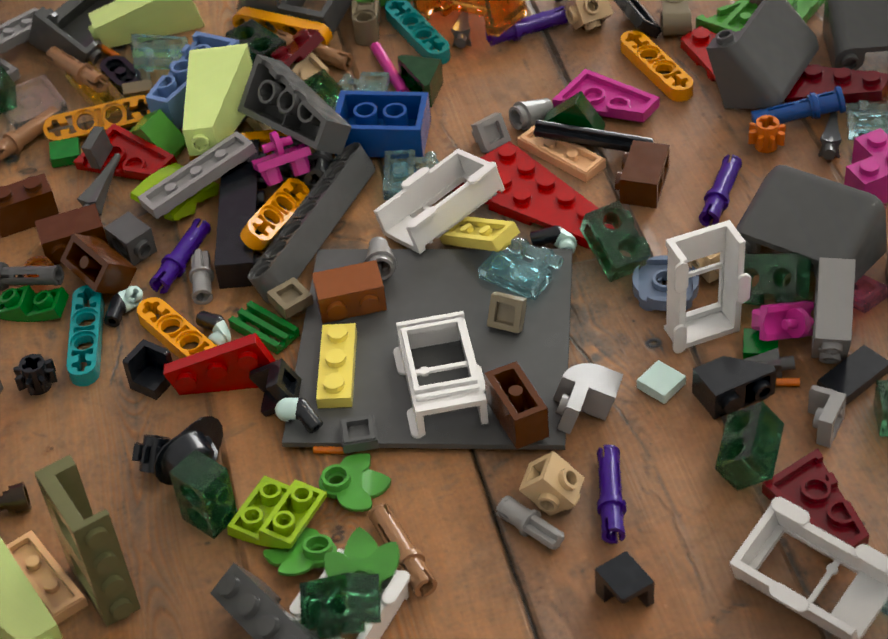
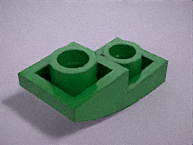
M29 285L10 288L2 292L0 296V319L16 322H41L59 319L63 314L69 294L63 287L43 290L39 293H35Z

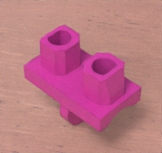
M274 131L269 133L271 142L261 145L264 154L271 151L275 153L251 161L254 170L260 173L265 184L272 186L283 181L279 169L281 165L289 163L293 176L309 173L308 156L312 155L310 147L308 145L305 146L304 143L284 149L283 147L293 144L291 136L280 138L278 133Z
M798 301L761 305L760 308L753 309L751 327L754 330L760 331L759 340L763 341L813 336L812 326L814 319L811 317V312L814 308V302Z

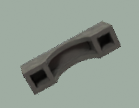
M236 563L232 564L210 592L253 639H321L303 626L279 604L281 598L263 580Z

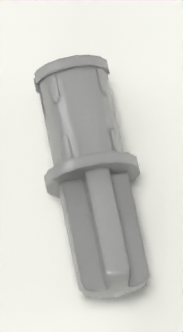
M199 248L191 256L192 270L189 272V281L192 283L193 301L196 304L205 305L213 299L212 282L214 280V272L211 269L210 253Z
M510 495L505 496L498 503L496 515L519 529V533L523 537L530 535L552 550L560 547L565 538L564 533L543 520L538 510H530Z

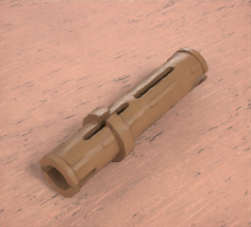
M278 30L273 37V46L279 48L284 45L286 47L294 41L292 38L294 35ZM319 44L312 51L324 64L344 71H348V68L352 66L353 55L351 53L323 44Z
M51 47L46 52V55L50 56L46 57L48 63L74 77V80L80 85L84 86L85 84L99 93L108 87V84L105 83L109 82L108 78L97 72L91 64L80 62L58 47Z
M51 105L14 132L9 131L5 133L3 139L0 140V162L12 153L17 154L21 152L24 145L42 134L45 120L59 110Z
M382 503L375 505L369 511V520L379 532L384 543L395 541L398 544L400 559L397 570H405L409 573V583L415 595L418 597L430 595L437 588V581L426 567L423 553L412 545L404 529L395 518L390 506L386 503L385 505Z

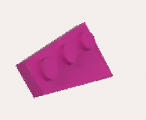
M584 69L552 99L553 107H556L582 91L600 116L644 122L660 107V97L588 69Z

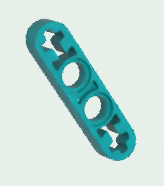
M390 0L385 4L387 21L422 57L441 59L442 64L450 60V44L408 1Z
M88 285L77 288L72 296L66 367L71 382L76 386L91 385L100 375L105 304L102 293L95 292ZM90 300V301H89L90 307H85V304H87V301ZM85 320H95L92 324L87 326L79 325L81 322ZM83 343H93V345L87 349H77L78 346ZM82 362L87 363L84 371H82Z

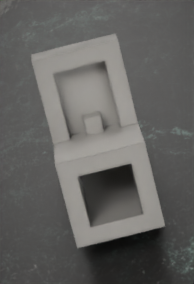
M581 363L567 369L553 397V400L559 402L556 413L562 415L557 429L570 434L580 411L605 421L616 398L624 374L592 363Z

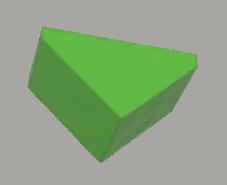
M161 109L146 114L129 131L173 154L175 158L186 147L183 133Z

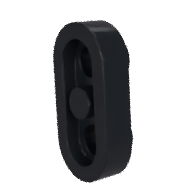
M110 56L100 63L101 73L108 78V83L120 94H123L122 83L142 80L140 71L123 56Z

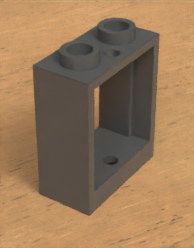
M282 0L277 9L283 15L323 23L329 27L333 34L349 9L352 0H327L321 11L302 8L306 0Z

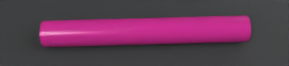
M379 42L372 43L370 49L397 92H410Z

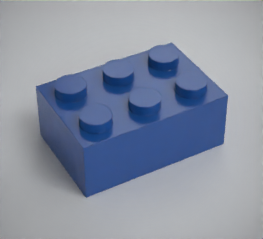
M340 90L335 111L352 126L345 147L359 142L369 157L424 158L431 124L428 92Z

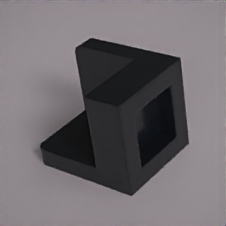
M143 339L123 359V366L130 389L157 400L171 385L163 375L164 364L173 362L170 351Z
M282 358L250 371L249 378L264 392L260 412L265 417L275 414V406L281 399L299 398L302 379Z
M627 551L595 568V592L604 602L615 596L622 604L635 597H638L646 607L654 604V581Z

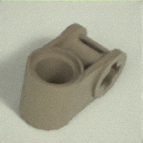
M352 0L351 9L355 42L362 46H368L379 40L381 23L380 0L363 3Z
M661 0L663 7L661 11L662 36L686 35L691 32L692 16L688 0Z

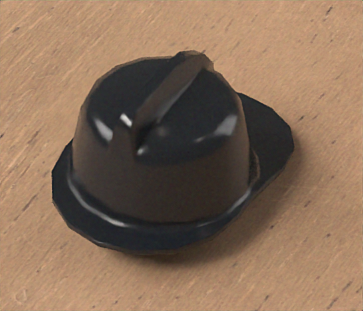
M212 416L201 417L190 424L178 436L166 443L157 454L154 463V472L158 480L166 485L181 484L186 487H195L208 480L215 470L219 457L218 450L222 444L223 427L220 421Z

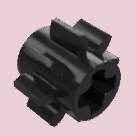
M41 354L27 355L20 360L19 367L13 368L18 390L21 391L27 388L31 396L42 395L48 392L52 383L57 382L53 360L48 359L44 361Z
M145 434L143 443H134L132 460L140 461L139 471L155 474L154 463L156 456L171 438Z

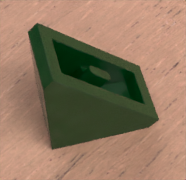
M410 55L397 56L399 74L411 92H428L431 108L443 84L441 59Z
M582 91L549 110L544 118V121L605 130L606 123Z

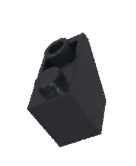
M722 356L693 368L692 393L715 420L726 414H733L740 408L757 401H763L775 394L777 370L773 365Z

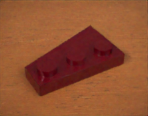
M304 28L292 37L294 41L286 47L283 45L273 51L271 57L283 61L290 68L292 63L295 64L304 60L324 38L319 30Z
M817 64L808 65L785 98V103L805 99L812 92L820 94L832 91L836 86L842 88L845 104L883 101L888 92V73L851 70L845 67H823Z
M818 448L762 483V493L770 501L775 497H782L806 510L810 515L809 523L855 549L860 544L868 545L869 533L850 501L844 499L838 488L836 477L833 472L829 473L823 463L824 457Z

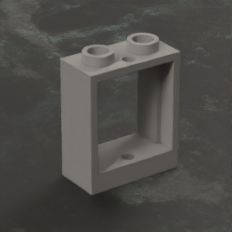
M819 258L815 286L811 358H819V361L822 363L836 364L840 360H845L848 356L852 340L856 259Z

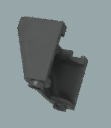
M68 0L55 11L51 8L47 10L42 7L33 15L29 43L43 52H47L51 47H58L80 62L94 65L103 54L101 51L102 42L100 39L94 40L88 29V26L92 24L88 13L115 0Z
M749 0L750 3L757 4V9L740 31L722 30L716 34L715 38L707 46V53L725 109H765L781 104L817 53L819 44L816 35L788 0Z
M825 0L822 33L833 68L845 67L857 70L863 65L866 52L888 51V0Z
M786 165L775 166L766 175L736 227L746 241L745 259L752 260L757 257L761 252L762 245L812 263L815 278L820 257L856 259V283L887 251L886 210L884 204L877 196Z

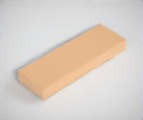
M534 126L517 138L518 147L586 183L606 168L605 158L576 143L535 137Z
M32 530L6 545L57 625L88 606L86 597Z

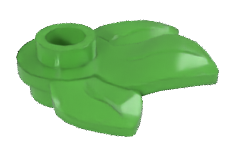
M358 453L345 457L340 464L326 467L319 478V488L327 492V497L337 499L341 507L349 511L365 512L372 509L371 498L382 495L392 482L388 476L369 469L371 465L369 453Z
M306 527L291 549L263 550V555L271 565L279 567V575L298 576L307 573L313 568L325 567V553L337 552V547L329 536Z
M357 527L349 537L344 553H325V572L331 581L343 586L344 593L351 601L357 604H367L378 597L382 588V582L395 574L399 564L400 550L395 541L378 547L374 538L367 531ZM362 579H368L369 587L367 590L360 592L358 590V583Z

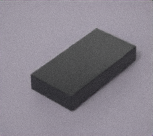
M614 0L637 30L654 38H657L662 32L661 27L638 0Z
M863 345L818 379L817 386L847 394V405L888 373V360Z

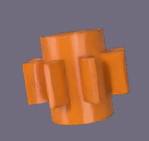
M760 116L757 118L756 123H749L748 144H755V149L761 153H772L778 148V145L784 146L786 125L779 124V120L775 116Z

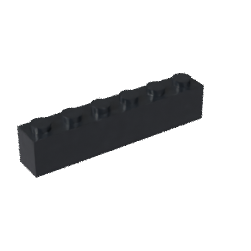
M259 139L250 140L256 148L257 152L221 176L214 263L220 289L253 286L248 279V274L262 256V253H259V251L265 250V248L263 250L249 248L240 237L241 230L266 203L265 190L262 189H267V185L260 173L254 170L251 162L267 155V153L264 154L261 151ZM258 229L255 232L258 235L262 234Z

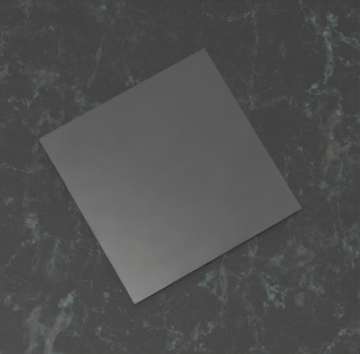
M319 249L313 273L365 262L368 249ZM391 249L397 261V267L391 277L382 280L387 310L322 323L312 278L310 293L313 295L314 304L306 309L295 373L302 379L299 398L307 400L322 420L323 425L314 433L309 434L300 420H288V422H285L282 439L283 447H343L339 419L374 414L379 448L516 449L488 403V424H481L478 409L475 406L425 415L423 417L426 435L419 439L411 436L407 419V411L412 408L406 376L400 375L397 372L393 353L394 349L399 347L396 322L464 311L476 364L481 367L483 376L485 372L517 361L548 408L549 437L519 449L565 450L566 433L557 429L562 415L556 413L559 402L553 400V397L569 365L573 249H504L500 252L481 249H426L421 254L411 249ZM495 291L527 298L523 331L517 334L487 326L491 294ZM356 323L357 343L352 407L318 409L316 393L322 325ZM460 341L411 349L415 370L423 366L433 367L465 361ZM467 367L430 373L428 376L419 375L417 380L419 386L468 378L469 375Z

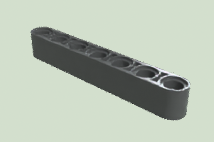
M359 142L346 146L343 149L342 155L335 157L250 270L248 279L267 304H271L268 301L267 291L293 277L298 279L375 172V165Z

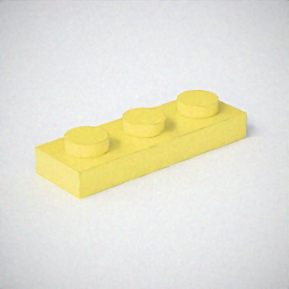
M467 216L439 237V239L445 245L500 252L509 247L511 240L520 231L513 221Z
M356 323L322 325L316 393L318 409L352 407L357 343Z

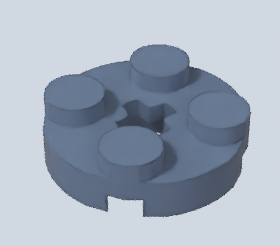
M668 255L647 259V265L642 266L640 269L638 265L633 272L632 291L639 300V306L646 311H667V285H662V281H667ZM692 266V269L689 267V271L696 270L694 266ZM699 275L690 277L688 280L686 310L691 308L692 301L697 297Z

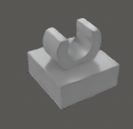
M501 112L493 113L471 125L473 129L471 131L482 153H488L511 140Z

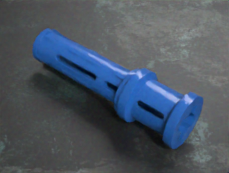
M836 86L832 91L820 94L812 92L805 99L751 111L750 113L754 123H756L757 118L760 116L772 115L778 118L779 124L810 116L812 119H820L821 115L836 111L844 113L846 112V104L842 88Z

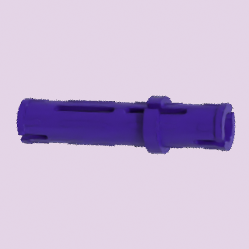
M559 6L522 19H509L508 23L487 28L485 31L488 43L490 42V46L509 40L518 41L527 34L568 23L566 9L564 6Z
M730 154L723 158L713 186L705 194V205L699 215V221L705 227L710 226L712 219L711 225L718 224L722 212L727 209L730 200H728L729 194L742 167V161L736 155H732L729 163Z
M195 219L173 251L163 257L161 267L149 282L154 291L158 292L163 284L164 286L160 290V294L167 293L175 279L184 274L186 264L194 254V251L198 249L206 236L211 232V226L207 221L203 220L198 228L197 226L201 219Z
M608 444L603 445L604 456L601 447L597 450L600 488L597 513L601 514L602 540L606 543L616 544L618 543L617 532L621 541L625 539L623 519L626 513V501L622 499L620 450L615 445Z

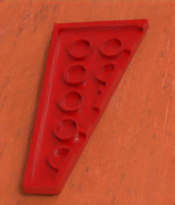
M509 141L480 157L488 162L496 163L505 191H497L494 197L484 203L488 205L489 210L529 226L532 223L541 225L544 228L560 226L574 235L577 245L605 256L630 242L629 230ZM464 182L461 183V184L458 185L456 188H454L452 191L457 190L459 187H461V186H462L463 184H465V183H464Z

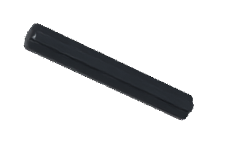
M537 120L534 126L535 137L629 152L633 140L654 143V140L648 137Z

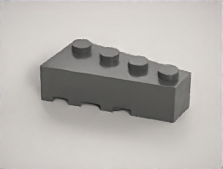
M259 54L256 55L237 111L281 133L290 135L292 138L316 150L342 155L352 126L283 61Z

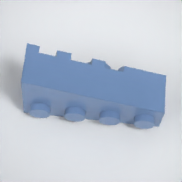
M196 31L192 36V44H186L181 50L182 57L179 61L173 60L169 65V74L161 76L145 97L150 113L161 109L178 129L183 128L189 51L240 44L239 40Z

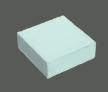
M659 360L637 379V388L663 404L686 384V375Z

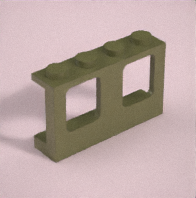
M68 455L34 472L69 568L105 625L109 626L119 620H123L130 616L131 613L141 609L110 514L107 509H104L93 515L77 465L72 457Z

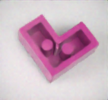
M879 128L854 138L852 163L846 166L844 185L869 192L877 196L883 204L888 203V134Z

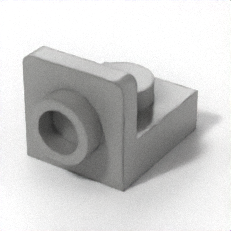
M812 385L809 390L808 412L815 415L812 426L817 429L816 444L830 448L845 417L847 394Z

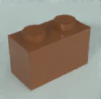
M377 260L312 273L322 323L387 310L385 290Z

